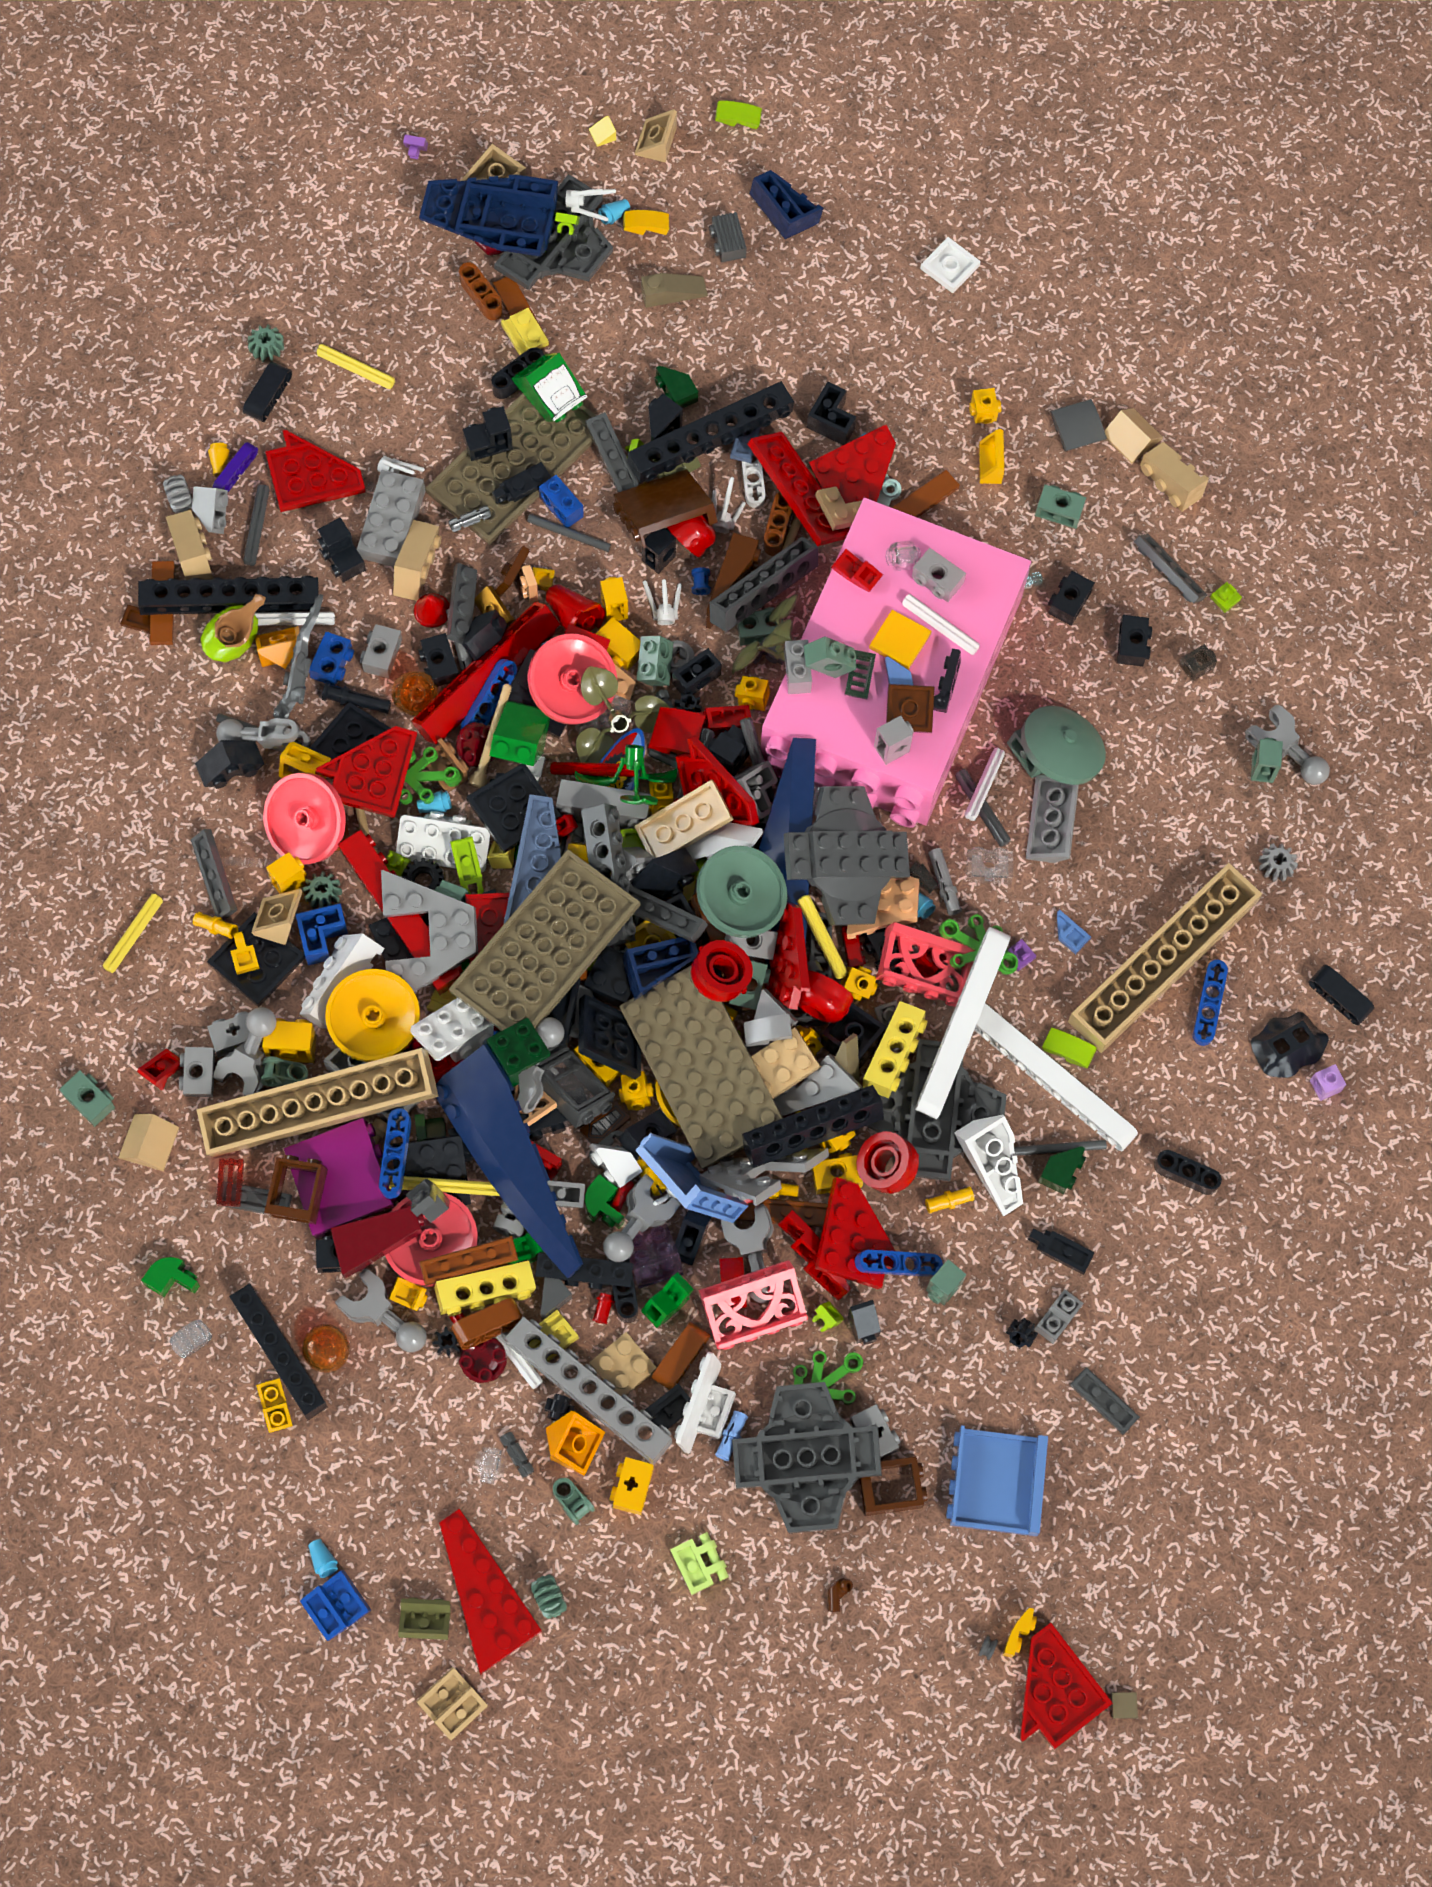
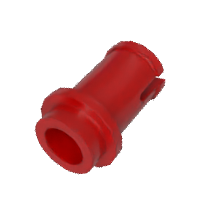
M600 1293L599 1297H596L598 1302L592 1321L607 1325L611 1305L615 1303L613 1301L614 1296Z

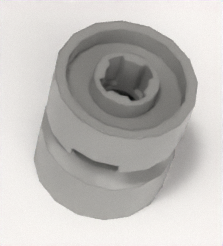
M503 1201L500 1208L502 1214L497 1215L492 1228L502 1235L512 1236L513 1239L522 1237L525 1228Z

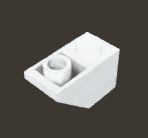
M594 1143L589 1145L593 1152L590 1154L592 1160L597 1166L601 1165L605 1171L602 1173L603 1177L619 1188L642 1172L631 1152L618 1147Z

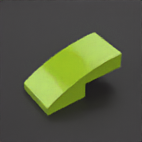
M718 101L715 121L729 126H735L738 123L752 129H757L760 125L762 108L741 102Z
M1052 1027L1042 1046L1044 1051L1063 1057L1067 1062L1084 1068H1088L1097 1049L1094 1045Z

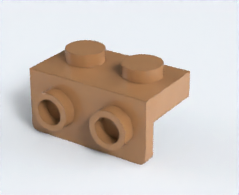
M440 738L437 740L438 745L434 747L438 753V758L425 768L428 771H444L447 767H456L462 775V780L459 784L461 785L468 780L467 771L469 769L462 759L458 760L456 758L453 746L449 742L445 743ZM430 752L427 757L433 756L434 752ZM454 772L450 773L447 777H452ZM436 781L444 792L448 791V793L459 786L450 787L444 781Z

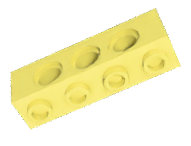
M902 1001L899 1002L863 1078V1088L873 1085L879 1095L888 1099L892 1091H897L901 1081L898 1077L901 1072L905 1073L910 1061L907 1058L910 1052H915L919 1042L917 1036L919 1033L923 1034L928 1021L925 1020L926 1011ZM901 1029H908V1030H910L911 1032H909V1033H902L900 1030H901ZM899 1048L902 1051L899 1053H895L891 1051V1049ZM888 1067L891 1068L893 1071L884 1072L882 1069Z
M529 1261L436 1281L434 1287L441 1315L448 1314V1316L458 1315L462 1313L461 1310L470 1308L471 1311L481 1310L487 1304H496L507 1298L525 1300L530 1298L536 1289ZM506 1280L512 1281L515 1288L507 1289L504 1287L503 1282ZM488 1286L492 1293L483 1294L480 1291V1287ZM464 1291L468 1294L469 1298L461 1300L457 1297L456 1293Z

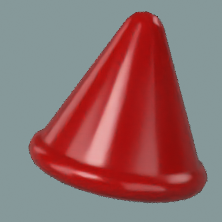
M426 594L415 603V619L422 626L428 628L439 627L448 620L446 610L450 609V603L440 594Z

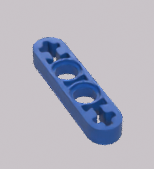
M501 659L495 664L462 721L461 729L473 722L488 725L496 710L503 685H511L517 674V666L513 661ZM505 666L508 669L507 673L503 670ZM497 683L499 690L496 694L492 695L491 687ZM486 702L488 709L484 714H481L479 708L481 704Z
M1221 960L1211 961L1205 972L1193 1030V1039L1201 1046L1209 1045L1216 1032L1228 973L1226 963ZM1218 966L1221 972L1217 977V981H1212L1215 972L1211 969ZM1208 987H1215L1219 995L1215 998L1207 995L1206 989ZM1204 1008L1212 1009L1214 1017L1211 1019L1205 1018L1202 1015V1010ZM1204 1024H1212L1213 1026L1208 1025L1206 1034L1210 1036H1207L1206 1039H1201V1034L1198 1033H1201Z
M402 1108L394 1109L389 1114L379 1189L383 1196L388 1199L398 1197L403 1187L411 1118L408 1112ZM399 1116H403L404 1119L400 1122L401 1131L398 1130V1125L395 1121L399 1119ZM395 1137H400L403 1139V1143L399 1147H392L390 1145L391 1140ZM397 1159L400 1161L398 1168L394 1170L387 1168L390 1160ZM389 1176H393L392 1181L396 1186L392 1187L391 1191H388L385 1187L390 1185L391 1179Z
M865 1250L858 1253L855 1257V1266L860 1272L873 1274L930 1277L934 1276L943 1265L941 1258L932 1253ZM885 1256L890 1257L893 1261L891 1269L886 1268L884 1265ZM907 1257L911 1258L914 1262L913 1270H909L905 1266ZM863 1258L876 1260V1263L867 1265V1263L863 1262ZM927 1262H930L931 1264H934V1268H933V1269H932L930 1266H923V1267H921V1266H922V1263L924 1264V1263H927Z

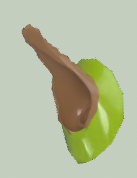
M255 594L252 601L248 602L245 606H230L216 614L205 626L200 638L202 650L212 660L229 662L243 655L251 647L258 633V619L255 616V612L260 606L264 605L266 597L261 594Z

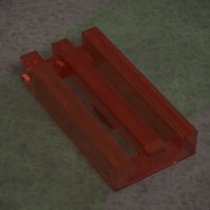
M219 1159L217 1206L241 1207L244 1159ZM225 1165H228L226 1201H222ZM234 1166H238L235 1201H231Z

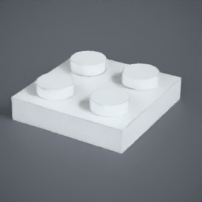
M947 237L921 264L920 269L951 293H954L980 266L981 261Z

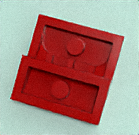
M660 707L648 748L668 755L671 751L678 754H690L687 739L693 736L699 739L705 715L682 709Z

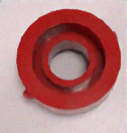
M702 515L667 527L685 548L699 558L716 540L714 528L708 524Z
M715 940L705 946H700V952L694 958L691 966V978L696 989L706 998L717 1002L731 1001L741 993L746 994L747 986L753 976L752 963L746 952L738 945L725 940ZM713 968L723 972L727 979L717 976Z
M808 970L810 991H801L798 1007L806 1014L823 1022L835 1023L842 1020L848 1013L854 1000L853 995L835 980L818 972Z
M879 1132L869 1137L861 1146L856 1161L857 1171L861 1180L869 1187L882 1193L894 1194L907 1188L915 1179L919 1167V1155L912 1143L893 1132ZM895 1156L894 1166L891 1170L885 1172L887 1161Z

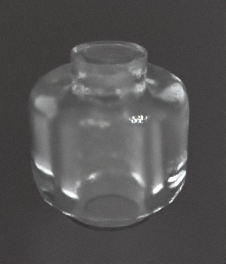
M912 541L893 542L886 550L885 558L888 566H891L895 571L912 570L920 560L921 552Z
M483 1447V1450L476 1453L473 1472L476 1476L480 1477V1482L494 1484L495 1480L504 1477L507 1457L502 1454L503 1450L494 1447Z

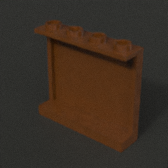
M687 469L613 494L615 498V503H613L615 514L619 515L622 524H625L628 532L632 533L634 541L639 542L643 548H646L644 535L700 515L705 518L709 525L718 523L714 503Z

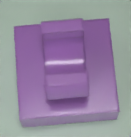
M411 135L404 136L403 143L406 148H409L408 156L410 158L418 159L420 150L427 151L428 142L426 138Z
M1023 939L1008 949V952L1013 953L1018 959L1017 971H1020L1036 959V955Z

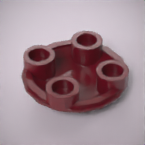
M473 722L460 730L456 748L459 757L467 765L472 767L479 766L490 726ZM491 756L489 762L493 761L495 757Z
M492 1338L470 1349L462 1350L459 1365L463 1373L470 1380L477 1383H489L496 1380L504 1372L507 1364V1353L504 1346L496 1338Z

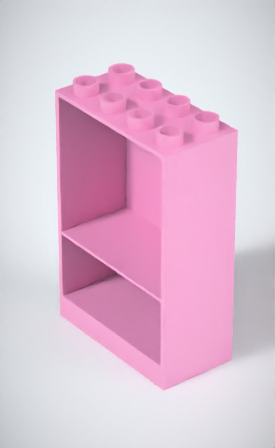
M863 498L837 559L847 549L863 563L868 561L884 575L872 590L867 592L832 569L801 640H808V643H811L826 636L854 648L856 670L833 678L811 669V693L788 694L785 674L762 726L761 751L764 761H770L776 776L781 778L792 739H816L814 792L819 793L820 787L864 786L872 809L874 806L891 812L890 818L895 823L904 827L913 828L917 822L927 826L1021 602L1031 561ZM929 548L966 573L964 584L949 602L935 597L930 589L918 585L912 578L913 567ZM933 575L936 579L942 578L940 575ZM908 594L917 598L980 644L978 651L971 655L904 607L902 604L904 598ZM891 610H894L932 631L909 669L913 685L934 686V696L940 693V690H938L940 677H945L946 669H944L945 658L951 655L952 648L961 651V664L947 713L933 710L932 733L914 732L909 753L885 765L874 748L877 728L886 724L889 682L885 657L869 649V645Z

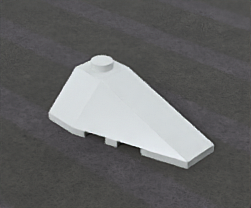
M729 822L686 849L696 863L695 859L705 856L709 859L716 852L726 847H753L763 834L762 828Z
M998 1115L973 1120L954 1132L964 1153L1001 1214L1005 1216L1022 1205L1021 1183L1016 1166L1018 1160L1014 1151L1015 1137L1005 1116Z

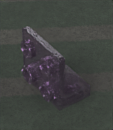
M667 1224L645 1230L643 1233H637L632 1240L634 1249L629 1259L633 1264V1273L638 1289L669 1280L677 1272L680 1275H684L680 1256Z

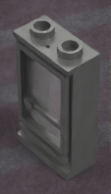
M559 1045L549 1047L550 1057L541 1061L538 1067L545 1070L541 1077V1082L543 1084V1091L557 1102L556 1108L577 1128L582 1124H589L594 1117L601 1113L606 1114L613 1106L612 1102L615 1093L610 1092L568 1047Z

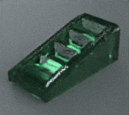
M854 650L856 660L869 662V666L856 664V669L867 670V674L854 671L848 673L845 695L867 699L876 654ZM853 677L866 679V682L852 681ZM851 685L863 687L864 692L851 690Z

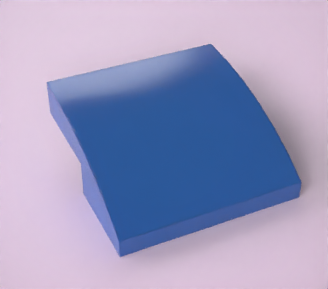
M340 1570L327 1582L316 1587L300 1600L327 1641L336 1637L371 1611V1608L344 1570Z

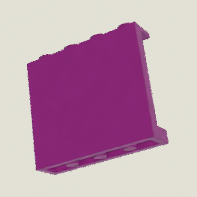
M364 1118L284 1148L286 1155L296 1156L299 1158V1161L307 1162L308 1159H316L322 1161L321 1164L328 1169L316 1225L309 1224L311 1233L316 1239L327 1236L326 1232L331 1231L333 1227L352 1223L390 1207L393 1209L396 1206L395 1202L398 1201V1197L393 1199L384 1197L379 1189L382 1165L380 1158H383V1152L380 1145L375 1144L373 1137L376 1136L373 1124H368ZM291 1169L303 1209L308 1210L316 1173ZM385 1186L388 1191H391L389 1186Z

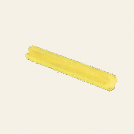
M320 344L317 349L318 356L387 389H391L395 383L394 377L329 346Z
M151 894L103 963L105 970L110 973L115 972L163 903L160 896Z
M809 895L800 897L798 904L837 979L844 978L848 975V971Z

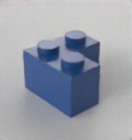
M341 903L295 914L308 965L325 962L330 957L326 939L348 934Z

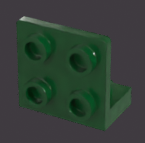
M525 1018L486 1039L487 1045L508 1076L513 1087L519 1084L518 1075L522 1071L550 1057V1051L529 1018Z

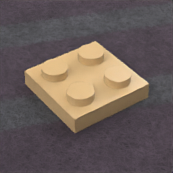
M627 1332L589 1362L603 1380L607 1379L615 1386L614 1391L620 1396L629 1394L654 1373L657 1368Z

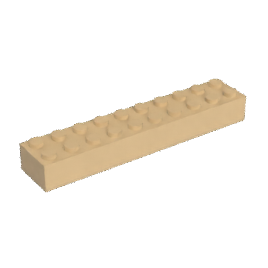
M1228 863L1071 1013L1068 1023L1090 1044L1094 1045L1100 1053L1104 1052L1258 903L1262 893Z
M419 1048L196 1110L206 1155L218 1157L439 1096L429 1053L427 1050Z

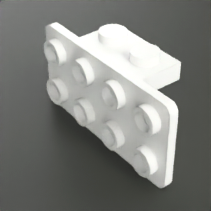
M431 811L425 817L405 814L400 818L396 853L410 859L411 862L415 859L420 862L421 858H425V861L432 859L434 864L437 862L439 866L456 869L450 841L473 836L482 873L486 869L490 833L486 827L472 825V820H466L467 817L463 815L447 817L444 816V813L438 811Z
M456 998L411 1026L410 1032L434 1060L439 1061L450 1054V1057L457 1063L461 1059L467 1058L483 1044H487L486 1039L494 1035V1025L460 999Z
M708 1352L706 1357H703L700 1362V1375L698 1380L695 1379L692 1384V1397L690 1402L685 1404L683 1409L684 1419L675 1431L674 1438L676 1443L684 1453L689 1454L691 1452L698 1432L714 1438H721L736 1396L734 1391L715 1386L721 1369V1363L712 1352Z

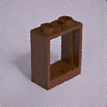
M285 1155L284 1158L276 1157L264 1213L272 1218L316 1225L328 1171L321 1164L322 1161L308 1159L307 1162L299 1161L298 1157L292 1155ZM287 1169L316 1173L308 1210L279 1206Z
M917 1456L881 1461L882 1470L905 1466L911 1467L916 1500L875 1505L871 1477L859 1478L865 1516L923 1508L924 1502L928 1499L926 1487H921L920 1477H924L922 1463L917 1462Z

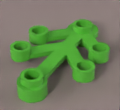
M427 747L423 751V757L407 771L404 781L419 795L425 804L433 802L434 794L430 789L424 788L419 781H444L446 785L455 787L462 780V775L456 767H447L444 771L421 772L428 764L436 761L438 758V753L433 747ZM414 750L412 751L410 763L416 759ZM430 752H434L433 756L427 757ZM454 772L452 777H447L450 773ZM402 789L399 801L407 805L411 803L413 796L409 790ZM408 794V797L403 800V795ZM426 794H430L429 798L424 799Z
M975 914L968 919V925L975 930L978 941L959 931V925L955 920L948 919L940 924L939 933L943 938H953L975 950L963 955L956 954L952 956L950 964L953 968L959 969L966 963L975 960L986 933L983 926L984 920L981 915ZM974 918L978 920V925L973 923ZM998 925L992 927L1003 932L1002 928ZM945 927L950 929V934L945 932ZM1006 949L998 971L1009 975L1017 970L1018 959ZM956 957L960 959V965L955 962ZM1004 960H1006V961L1008 962V964H1009L1008 967H1006V966L1004 965V963H1003Z
M816 1351L812 1358L814 1367L811 1383L825 1382L832 1399L840 1400L846 1405L854 1403L856 1395L853 1390L846 1389L842 1391L829 1389V1387L849 1372H859L863 1366L861 1355L855 1352L847 1354L844 1364L821 1380L823 1365L826 1363L827 1356L823 1351ZM822 1355L824 1361L821 1363L817 1362L815 1356ZM850 1360H855L858 1365L857 1367L852 1368L849 1366L848 1362ZM797 1365L794 1368V1385L803 1384V1379L807 1377L808 1370L804 1365ZM799 1368L805 1371V1374L801 1377L796 1374V1370ZM846 1393L852 1394L853 1399L851 1401L844 1399Z

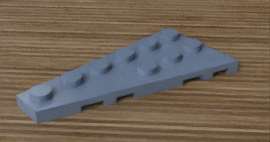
M529 795L504 924L561 858L554 804L551 797Z

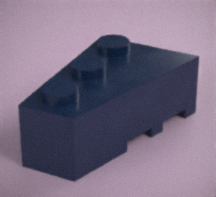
M769 170L753 178L749 194L783 238H790L818 224L824 208L819 204L816 206L807 199L808 196L804 193L799 194L791 188L792 185L772 170Z
M679 937L627 949L622 956L634 1001L664 980L692 965L694 958L698 954L696 943Z

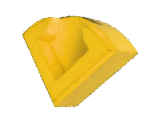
M533 567V574L537 585L541 586L542 590L547 591L553 585L555 570Z

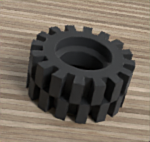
M421 858L420 862L415 859L413 860L414 864L409 863L407 865L408 869L403 871L404 876L402 878L414 883L417 875L421 873L429 874L432 877V883L427 888L432 890L440 886L442 880H444L442 869L439 868L437 862L434 864L432 859L425 861V858Z

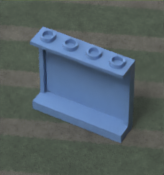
M650 1133L642 1139L639 1147L635 1150L685 1209L734 1223L748 1207L744 1200H739L737 1197H732L711 1189V1187L701 1185L699 1176L701 1173L691 1163L696 1157L691 1146Z
M961 1425L959 1432H955L953 1446H957V1456H952L951 1470L955 1471V1478L950 1480L949 1494L953 1495L952 1504L947 1506L946 1519H951L950 1526L1038 1536L1041 1525L1048 1436L1038 1435L1036 1438L965 1429V1426Z

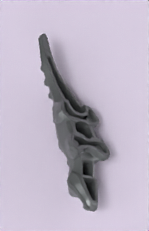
M322 594L315 598V603L310 608V614L307 616L304 625L301 626L299 635H297L295 647L293 648L290 672H285L283 685H286L287 689L273 712L274 718L289 719L290 712L296 702L303 704L306 690L305 682L311 664V659L308 658V640L320 612L323 600Z

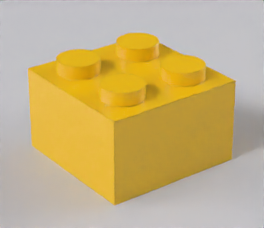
M276 1018L275 1030L270 1035L263 1037L262 1048L266 1057L274 1056L293 1062L314 1063L317 1036L313 1024L304 1019L288 1022L285 1019Z

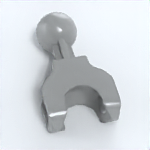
M1274 705L1269 712V719L1274 723L1276 729L1265 731L1257 725H1252L1245 731L1246 739L1255 749L1260 739L1274 738L1277 741H1283L1282 758L1288 754L1301 766V776L1307 783L1319 785L1327 780L1330 773L1327 761L1318 756L1310 757L1298 746L1300 736L1295 732L1294 717L1282 706Z
M274 718L270 721H260L259 728L244 727L235 719H226L218 725L216 730L218 741H257L264 748L281 752L284 751L289 742H294L297 738H303L302 746L309 748L311 745L310 737L304 731L299 730V726L291 719Z
M257 1007L248 1014L246 1026L250 1033L246 1042L220 1059L213 1075L214 1079L222 1083L232 1073L238 1074L244 1082L243 1094L245 1096L260 1092L264 1086L261 1083V1077L264 1075L262 1061L265 1053L258 1050L262 1038L270 1035L276 1028V1017L270 1009Z
M544 1018L536 1027V1031L547 1048L557 1046L564 1038V1027L555 1018ZM539 1063L518 1075L520 1093L517 1100L522 1108L520 1111L523 1113L532 1112L543 1096L541 1077L545 1070L538 1067Z
M647 1174L627 1194L628 1213L625 1218L629 1222L621 1232H613L604 1240V1253L608 1259L614 1262H623L632 1255L634 1249L632 1240L639 1231L643 1233L648 1227L662 1226L674 1215L681 1204L672 1197L665 1204L653 1205L654 1200L651 1198L649 1190L654 1181Z
M765 1204L755 1207V1222L748 1229H739L736 1221L731 1223L721 1220L725 1239L733 1246L739 1248L742 1257L749 1259L752 1272L765 1268L762 1254L768 1252L767 1242L774 1230L769 1210ZM769 1286L764 1287V1288L761 1289V1292H762V1293H765V1294H772V1293H773V1292H767V1290L769 1289ZM754 1291L749 1292L750 1297L758 1303H768L770 1301L758 1297Z
M364 1269L359 1275L362 1282L368 1287V1293L365 1298L360 1301H352L345 1296H340L335 1301L337 1307L353 1322H372L376 1326H379L381 1322L396 1333V1342L403 1351L417 1352L426 1343L427 1334L424 1327L417 1322L405 1323L392 1312L394 1308L391 1302L387 1300L388 1293L384 1282L368 1269Z

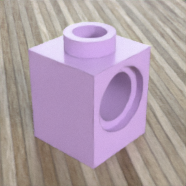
M1336 1064L1316 1072L1310 1079L1320 1101L1340 1093L1346 1086Z

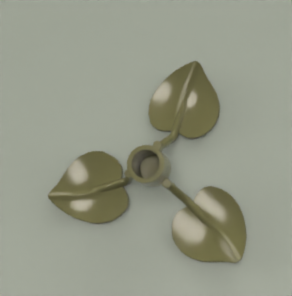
M798 594L783 600L772 610L769 620L771 622L776 621V628L765 638L763 646H759L760 643L756 641L741 650L733 663V675L736 671L751 664L760 651L773 655L777 660L781 658L785 662V641H792L793 621L788 619L782 622V618L791 613L796 605ZM776 646L775 650L777 652H774L768 648Z
M594 666L587 667L581 678L582 696L593 706L599 705L604 701L611 712L608 717L611 727L605 728L601 732L595 727H589L579 733L576 739V750L580 763L600 762L614 744L613 738L605 733H613L614 731L621 733L626 731L634 715V723L637 728L643 732H653L660 707H670L656 696L645 695L636 700V711H632L626 717L623 712L615 711L607 699L613 697L618 690V681L615 675L607 669Z

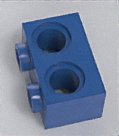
M557 475L539 486L540 499L564 527L569 528L584 517L583 504Z
M325 632L310 665V677L323 683L330 681L332 685H337L338 680L342 681L346 671L344 668L347 661L350 662L354 654L351 640ZM336 648L342 649L339 653L332 652ZM327 667L334 668L330 672L323 671Z

